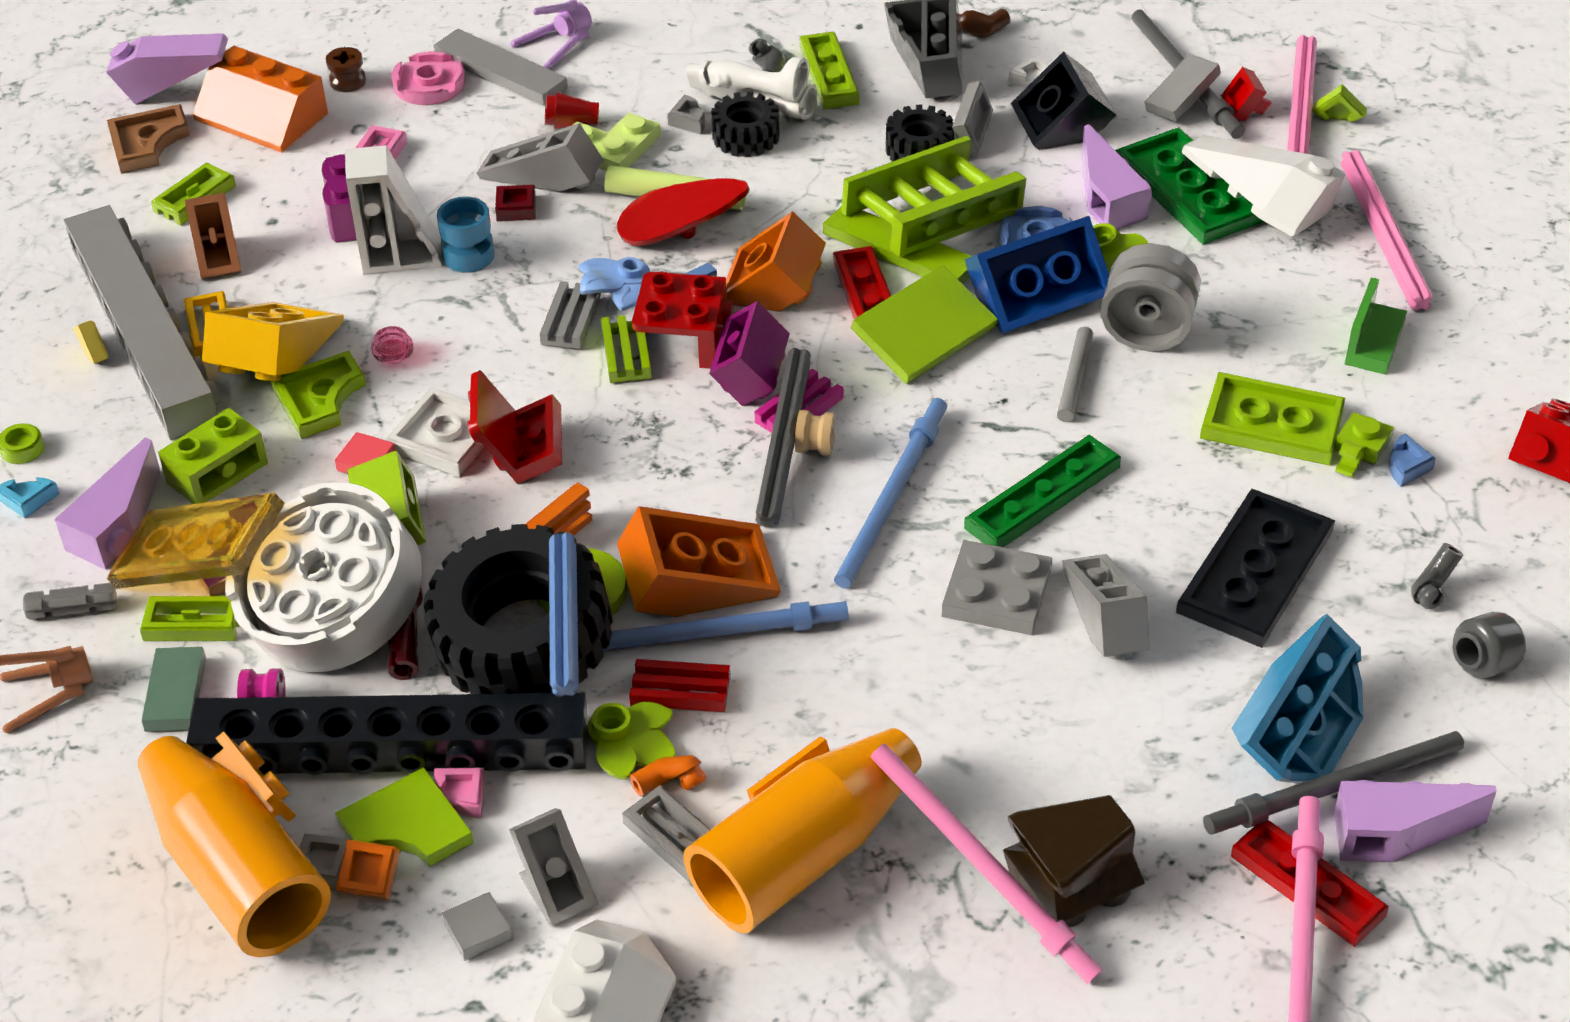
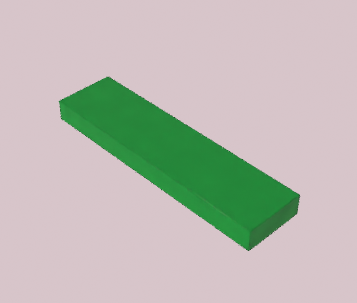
M1089 434L966 516L964 519V529L984 544L1005 547L1119 469L1121 456Z

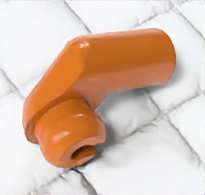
M683 755L659 758L632 773L629 778L635 792L642 797L659 785L662 786L676 777L679 778L683 789L690 790L706 780V773L701 769L699 764L702 762L697 757Z

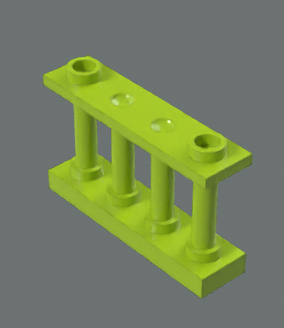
M964 136L844 178L841 213L847 216L869 208L892 225L890 251L900 258L1004 219L1007 215L1008 217L1014 215L1016 210L1023 208L1027 178L1015 171L992 179L969 162L971 138ZM961 175L975 186L962 190L948 179ZM931 186L945 197L931 201L918 190ZM901 197L914 208L901 213L887 201Z

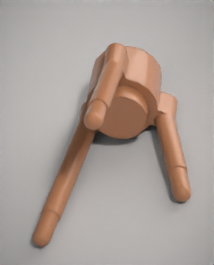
M70 645L56 650L0 655V666L46 662L3 672L0 674L1 681L6 682L49 673L53 688L60 686L64 688L63 691L6 723L2 727L4 733L12 732L68 699L84 695L82 685L92 683L93 678L83 646L72 649Z

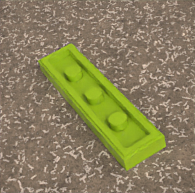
M841 206L823 222L824 235L855 248L872 246L876 257L923 277L944 265L962 284L970 278L964 260L972 256L942 243L934 244L899 258L890 251L892 225L884 219L864 210L845 216L841 213Z

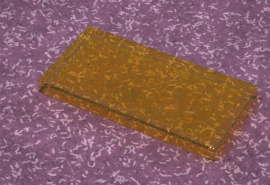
M268 493L149 510L106 579L114 584L116 589L244 574L285 503L276 493Z

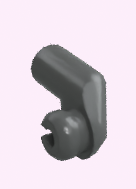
M1443 543L1411 587V596L1415 603H1420L1425 609L1437 608L1442 603L1444 592L1441 587L1464 556L1460 550L1448 543Z

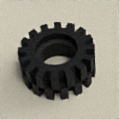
M740 92L734 93L733 99L727 95L722 97L723 102L717 101L714 104L715 108L711 110L712 140H714V145L717 148L721 146L722 152L727 153L731 150V155L737 157L740 152H744V157H751V152H756L757 156L764 154L763 148L770 151L773 149V144L777 145L780 137L778 105H774V100L771 98L765 101V95L759 93L757 97H753V92H747L746 96L741 97Z
M916 105L914 110L910 106L903 107V113L897 109L893 112V116L888 117L886 123L887 156L890 155V160L893 162L953 141V118L950 115L946 116V111L942 109L935 112V107L930 105L927 110L922 109L923 105Z

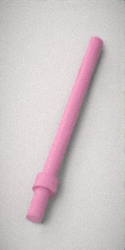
M886 744L881 745L874 751L871 759L1042 936L1039 942L1054 957L1059 954L1087 984H1090L1103 969L1074 940L1077 936L1062 919L1057 922Z
M1314 796L1300 798L1298 829L1292 834L1291 853L1296 858L1288 1022H1311L1317 863L1323 857L1324 835L1319 831L1320 800Z

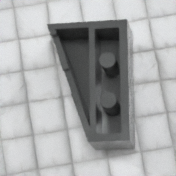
M901 0L884 3L890 38L925 98H947L952 95L963 94L962 28L957 0Z

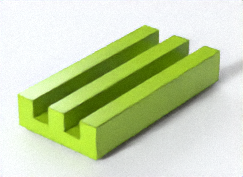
M206 162L151 201L153 212L158 215L163 212L164 218L168 220L174 218L175 223L181 226L189 220L185 199L219 193L226 194L236 187L234 175Z
M625 315L617 316L618 322L610 323L609 317L601 318L610 383L652 379L645 333L634 331L632 321H626ZM630 332L636 333L641 364L640 370H634L628 335ZM612 334H620L625 371L617 372Z
M149 596L140 633L143 641H236V627H239V624L234 618L235 615L231 601L226 596Z

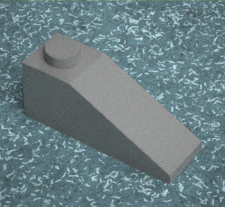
M578 123L491 150L476 174L483 180L515 185L533 184L535 188L563 191L573 187L581 189L594 181L595 173L604 159L582 125Z
M1107 554L1062 560L1064 573L1089 638L1104 657L1121 660L1133 657L1135 652L1150 650L1147 596Z

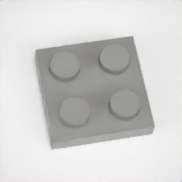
M963 540L942 603L941 617L1033 635L1052 570L1053 557Z

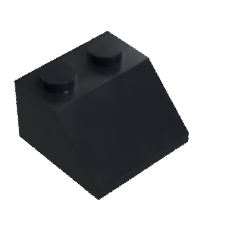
M1064 51L1010 103L1033 146L1038 150L1083 143L1085 125L1090 124L1099 133L1117 116L1093 74Z

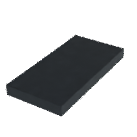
M1251 488L1178 600L1176 613L1262 648L1332 534L1335 520Z

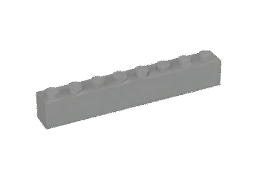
M107 205L63 219L72 250L170 441L184 436L217 415L215 407L222 404L217 387L213 381L206 383L205 380H208V376L200 356L192 357L195 353L191 340L186 331L179 333L181 325L174 308L166 309L169 305L164 290L160 284L156 285L152 268L148 261L144 262L137 240H132L125 218L117 219L111 206Z

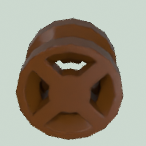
M340 47L327 54L325 58L327 69L331 71L329 82L334 90L352 92L365 85L366 76L361 68L363 58L358 49Z

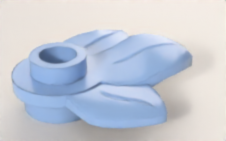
M625 257L617 261L607 258L586 260L578 266L579 270L585 273L580 282V294L612 293L613 301L620 311L630 309L636 305L643 276L650 272V268L644 262L634 257Z

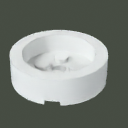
M329 482L308 486L299 490L301 496L278 508L275 503L271 505L244 532L233 551L227 569L226 597L231 601L235 615L234 618L237 623L271 659L297 671L324 672L340 669L374 653L402 627L416 603L421 587V554L412 535L386 501L378 494L363 486L343 482ZM325 560L327 569L322 567L318 572L307 575L311 565Z

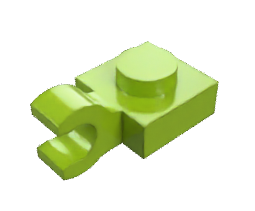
M1353 412L1337 435L1334 449L1339 451V455L1342 458L1335 472L1352 478L1363 460L1376 464L1392 439L1394 427L1377 421L1372 417Z

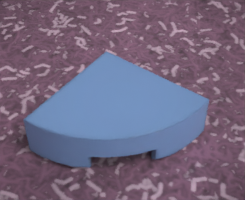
M1403 434L1394 443L1389 459V470L1393 479L1402 487L1433 470L1436 458L1407 434Z

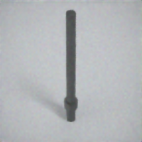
M1136 10L1132 14V21L1175 69L1185 58L1143 10ZM1208 87L1199 99L1208 108L1207 114L1216 125L1223 126L1232 138L1238 139L1242 137L1245 133V128L1234 116V109L1225 99L1218 98L1212 89Z
M1453 731L1264 796L1254 793L1237 799L1232 807L1205 815L1203 817V824L1210 835L1240 825L1250 828L1267 822L1269 815L1298 806L1300 798L1304 796H1314L1319 799L1339 792L1341 781H1371L1462 750L1464 748V740L1459 732Z

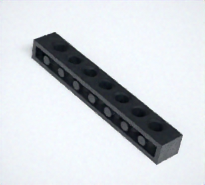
M585 692L576 693L573 696L564 695L562 697H558L553 693L195 698L186 743L212 759L223 749L216 739L222 732H225L238 746L246 740L265 761L258 768L263 775H266L269 771L273 774L306 773L311 775L321 773L368 774L371 772L413 773L423 767L426 771H434V768H484V771L503 770L507 772L518 770L565 771L568 769H586L588 712Z

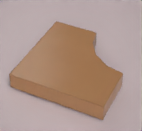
M181 104L107 120L121 173L158 166L159 156L167 146L176 140L190 136Z

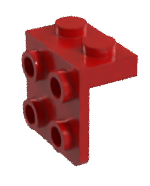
M648 272L644 274L632 318L633 330L644 333L698 336L699 368L711 369L726 318L734 314V301L727 300L726 277L668 272Z
M481 370L471 374L470 390L468 391L470 402V420L467 422L468 430L472 439L477 444H482L489 451L496 466L501 471H506L519 484L542 473H547L563 464L561 404L553 394L515 410Z
M1551 398L1550 403L1542 402L1528 409L1508 459L1570 483V403Z

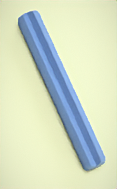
M568 532L562 535L555 533L549 539L550 685L552 693L558 697L564 695L573 696L579 689L577 555L574 536Z

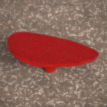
M716 178L675 184L650 191L635 199L622 212L617 222L618 234L625 243L634 246L653 244L680 234L685 239H691L696 234L697 225L720 215L737 204L749 193L750 188L747 182L743 180Z

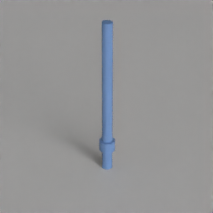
M934 398L924 416L918 418L910 430V441L834 577V582L839 587L847 589L852 585L925 448L932 446L939 433L938 424L947 409V403L943 399Z
M807 601L791 603L788 609L612 631L610 644L605 650L793 627V631L812 629V624L849 620L846 601L812 606Z

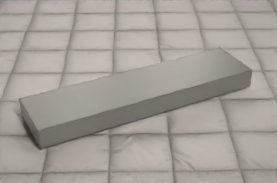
M456 29L433 45L434 52H443L451 55L453 61L458 62L459 60L465 70L543 106L546 102V95H555L556 92L562 93L568 88L567 77L461 29Z

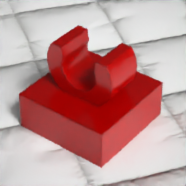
M1243 66L1221 94V97L1234 109V116L1244 122L1253 111L1263 115L1272 103L1270 100L1263 98L1267 92L1255 72Z

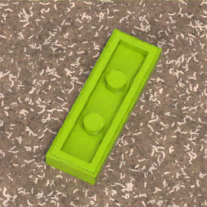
M835 32L800 36V49L803 57L807 58L809 62V73L813 84L817 87L818 97L823 110L859 105V92Z

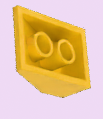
M277 302L207 311L205 314L202 362L219 365L218 371L223 373L242 374L244 370L255 372L256 379L279 381L281 380V375L298 372L343 324L344 314Z

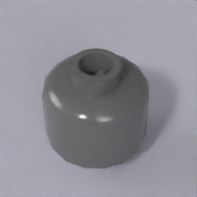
M1490 612L1461 622L1455 630L1452 647L1455 660L1465 672L1473 677L1488 678L1517 668L1524 659L1526 640L1522 628L1514 618L1506 613Z

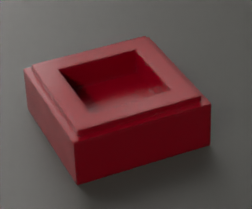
M535 185L496 187V221L536 220Z

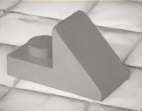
M554 808L509 829L525 870L519 872L520 877L549 925H556L598 905L561 809Z

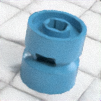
M470 196L453 198L443 203L437 210V223L445 265L451 270L461 273L479 271L490 265L494 259L492 234L490 233L489 208L486 203Z

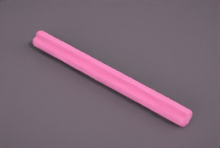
M1302 35L1297 39L1287 149L1309 154L1317 39L1314 36L1306 37Z
M1358 150L1351 153L1348 151L1344 152L1340 165L1346 173V177L1409 306L1415 311L1429 309L1433 295L1361 152Z

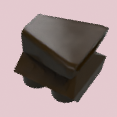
M1110 795L1017 811L1007 816L1011 828L1020 841L1003 849L1009 873L1057 922L1062 919L1069 927L1077 926L1084 921L1088 910L1098 905L1106 907L1122 905L1128 900L1131 890L1145 884L1133 855L1134 825Z

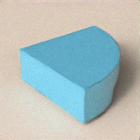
M36 477V481L16 483L15 479L0 484V502L24 518L60 494L54 481L42 477Z

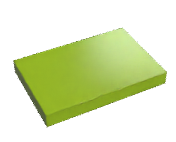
M941 265L853 319L851 329L905 384H908L995 328L998 318L944 265Z
M1218 372L1201 427L1200 439L1330 465L1346 398Z

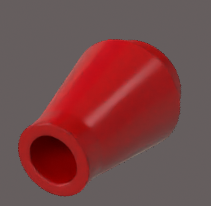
M556 92L555 95H546L545 125H553L554 129L572 126L576 121L587 125H598L599 102H590Z

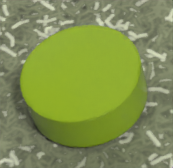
M25 423L15 424L0 433V454L8 463H28L39 457L44 450L41 432L34 425Z

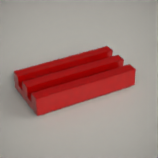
M636 659L635 673H633L632 688H630L629 692L630 706L639 702H654L669 709L725 712L731 677L730 665ZM643 687H646V688L671 689V690L643 689ZM690 691H704V692H718V693L715 694V693H701V692H690Z

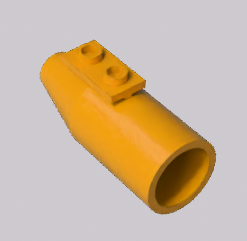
M890 728L830 751L827 740L818 737L747 790L749 802L690 844L684 851L683 858L686 872L704 904L732 930L739 933H749L863 845L903 792L871 759V755L881 745L886 744L916 774L921 768L922 760L913 741L901 730Z
M222 732L216 738L223 749L212 759L175 736H164L154 740L141 752L138 759V769L163 845L239 948L249 956L268 957L279 954L305 939L325 916L331 901V890L325 879L275 818L280 814L289 822L296 816L284 801L290 794L288 789L271 771L265 776L258 768L265 761L246 740L238 746L225 732Z

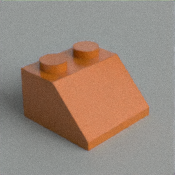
M792 211L739 247L726 278L727 300L734 301V305L745 307L758 301L766 310L778 312L793 303H802L812 292L813 286L811 283L815 273L822 265L820 258L826 242Z

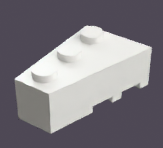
M387 146L345 149L346 183L363 275L443 267L441 236Z

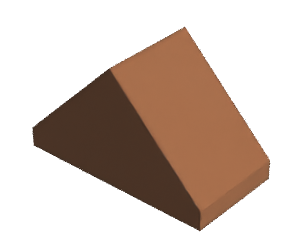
M225 193L185 199L201 279L241 272Z

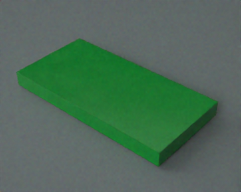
M1179 127L1115 150L1122 158L1127 160L1129 165L1142 179L1149 183L1152 197L1202 245L1265 222L1251 212L1253 204L1243 195L1240 198H1235L1227 191L1230 184L1224 179L1210 177L1182 153L1183 146L1193 140Z

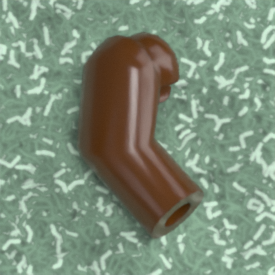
M1003 8L990 15L974 10H967L959 14L962 33H968L978 38L990 36L1008 25L1011 19L1008 11Z

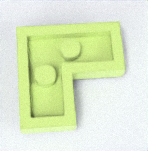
M631 113L626 114L609 132L580 123L604 159L599 169L605 171L609 165L629 168L661 136L660 123Z

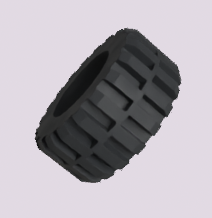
M525 524L511 525L509 530L500 531L499 527L487 530L486 536L477 540L473 536L463 542L461 545L462 550L458 553L452 551L442 562L443 570L437 569L428 584L430 590L427 591L424 597L423 607L426 613L424 620L443 672L451 678L452 684L461 692L468 693L470 691L471 694L552 693L550 685L549 612L538 621L513 630L490 629L484 627V624L493 614L512 603L539 599L549 601V539L554 534L553 528L536 525L535 529H528ZM574 538L577 555L578 670L580 684L588 677L587 669L591 668L594 670L603 659V649L605 650L610 644L612 636L610 626L613 623L600 567L594 561L593 554L588 548L580 543L577 544L576 538Z

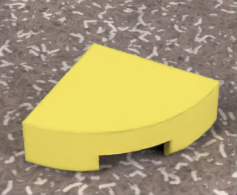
M89 320L73 328L83 351L93 364L108 359V352L94 321Z

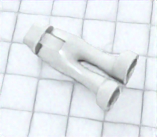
M793 57L789 59L781 72H767L739 62L726 60L715 62L704 60L701 65L689 63L686 68V75L691 88L702 89L703 93L710 97L722 98L728 95L733 99L734 93L740 92L741 97L746 96L747 92H753V97H757L760 93L765 95V101L769 98L774 100V105H778L779 111L785 115L802 120L809 119L813 115L817 104V87L815 84L807 83L810 70L807 58Z

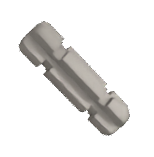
M112 583L94 584V589L90 590L88 585L51 589L48 595H44V591L27 592L23 596V610L26 618L30 620L46 618L47 613H52V617L91 613V608L96 607L97 612L115 609L117 606V592Z

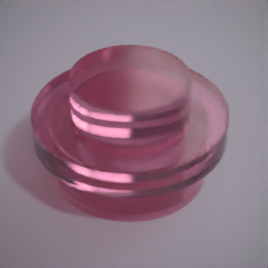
M397 326L384 327L374 335V340L371 344L372 355L376 360L383 363H400L412 354L413 341L403 328Z

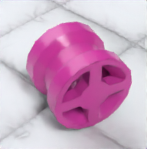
M272 668L267 673L257 674L253 669H242L238 677L237 698L286 697L283 670L281 668Z

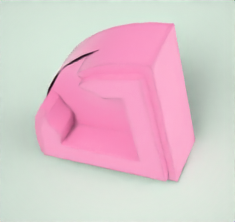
M434 768L436 785L456 812L468 817L481 818L485 787L484 768Z

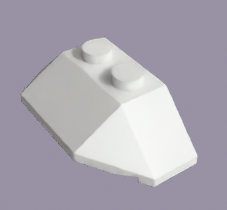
M596 919L573 931L536 1011L533 1022H660L676 984V975L646 932Z

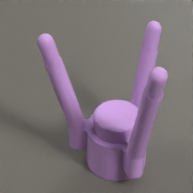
M577 0L533 9L534 15L558 14L555 16L554 22L512 40L510 45L517 47L554 30H557L562 36L572 37L543 66L550 70L580 40L590 35L587 29L592 24L591 14L588 8L583 3L577 2Z

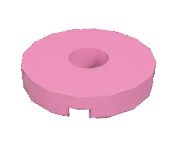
M429 51L416 53L409 57V62L403 65L402 61L399 62L391 73L394 93L401 100L411 104L432 105L448 101L462 92L466 84L463 64L459 60L458 62L453 61L451 55L443 52Z

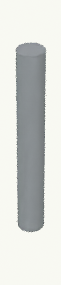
M1080 327L1077 330L1057 412L1058 419L1063 422L1072 421L1075 415L1094 335L1093 330L1089 327Z

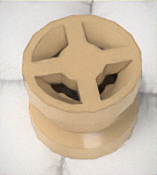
M799 410L795 432V452L806 453L810 449L818 450L821 455L831 456L835 438V413L825 412L822 416L812 415L809 410Z

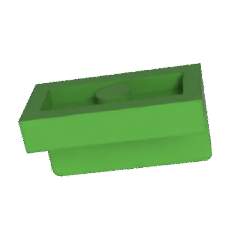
M1371 277L1352 325L1345 365L1386 375L1405 324L1407 311L1375 303L1379 279Z

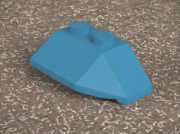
M1328 614L1315 622L1271 664L1232 726V730L1241 747L1276 781L1300 784L1332 773L1364 718L1362 679L1358 663L1362 661L1361 647Z

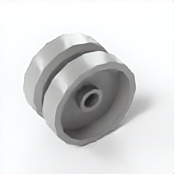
M1153 243L1136 245L1122 252L1111 267L1108 286L1105 289L1100 316L1106 330L1118 342L1137 350L1149 352L1167 350L1181 343L1191 330L1200 292L1201 278L1196 265L1184 253L1166 245Z

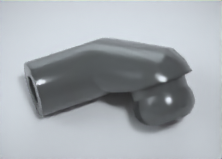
M763 38L754 40L749 45V52L753 55V61L763 71L781 72L784 63L782 53L776 47L768 45Z

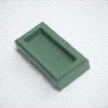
M203 647L156 648L141 720L145 732L189 730L195 698H199L206 661Z

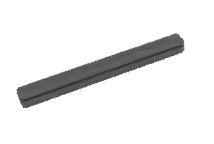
M795 347L788 352L756 509L755 520L760 526L767 525L772 528L779 524L795 444L799 410L802 408L810 367L811 354L806 349L799 350Z

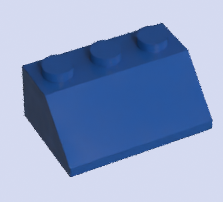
M1089 216L993 248L964 260L977 299L998 318L996 326L1001 333L1101 299L1108 286L1109 273Z

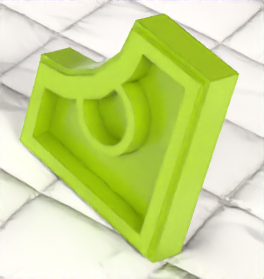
M348 350L304 365L298 372L281 375V380L271 381V385L300 438L303 439L342 425L339 414L342 403L353 392L366 386L363 372Z
M424 767L335 812L337 823L348 839L395 846L401 851L418 856L429 867L474 843L472 832Z

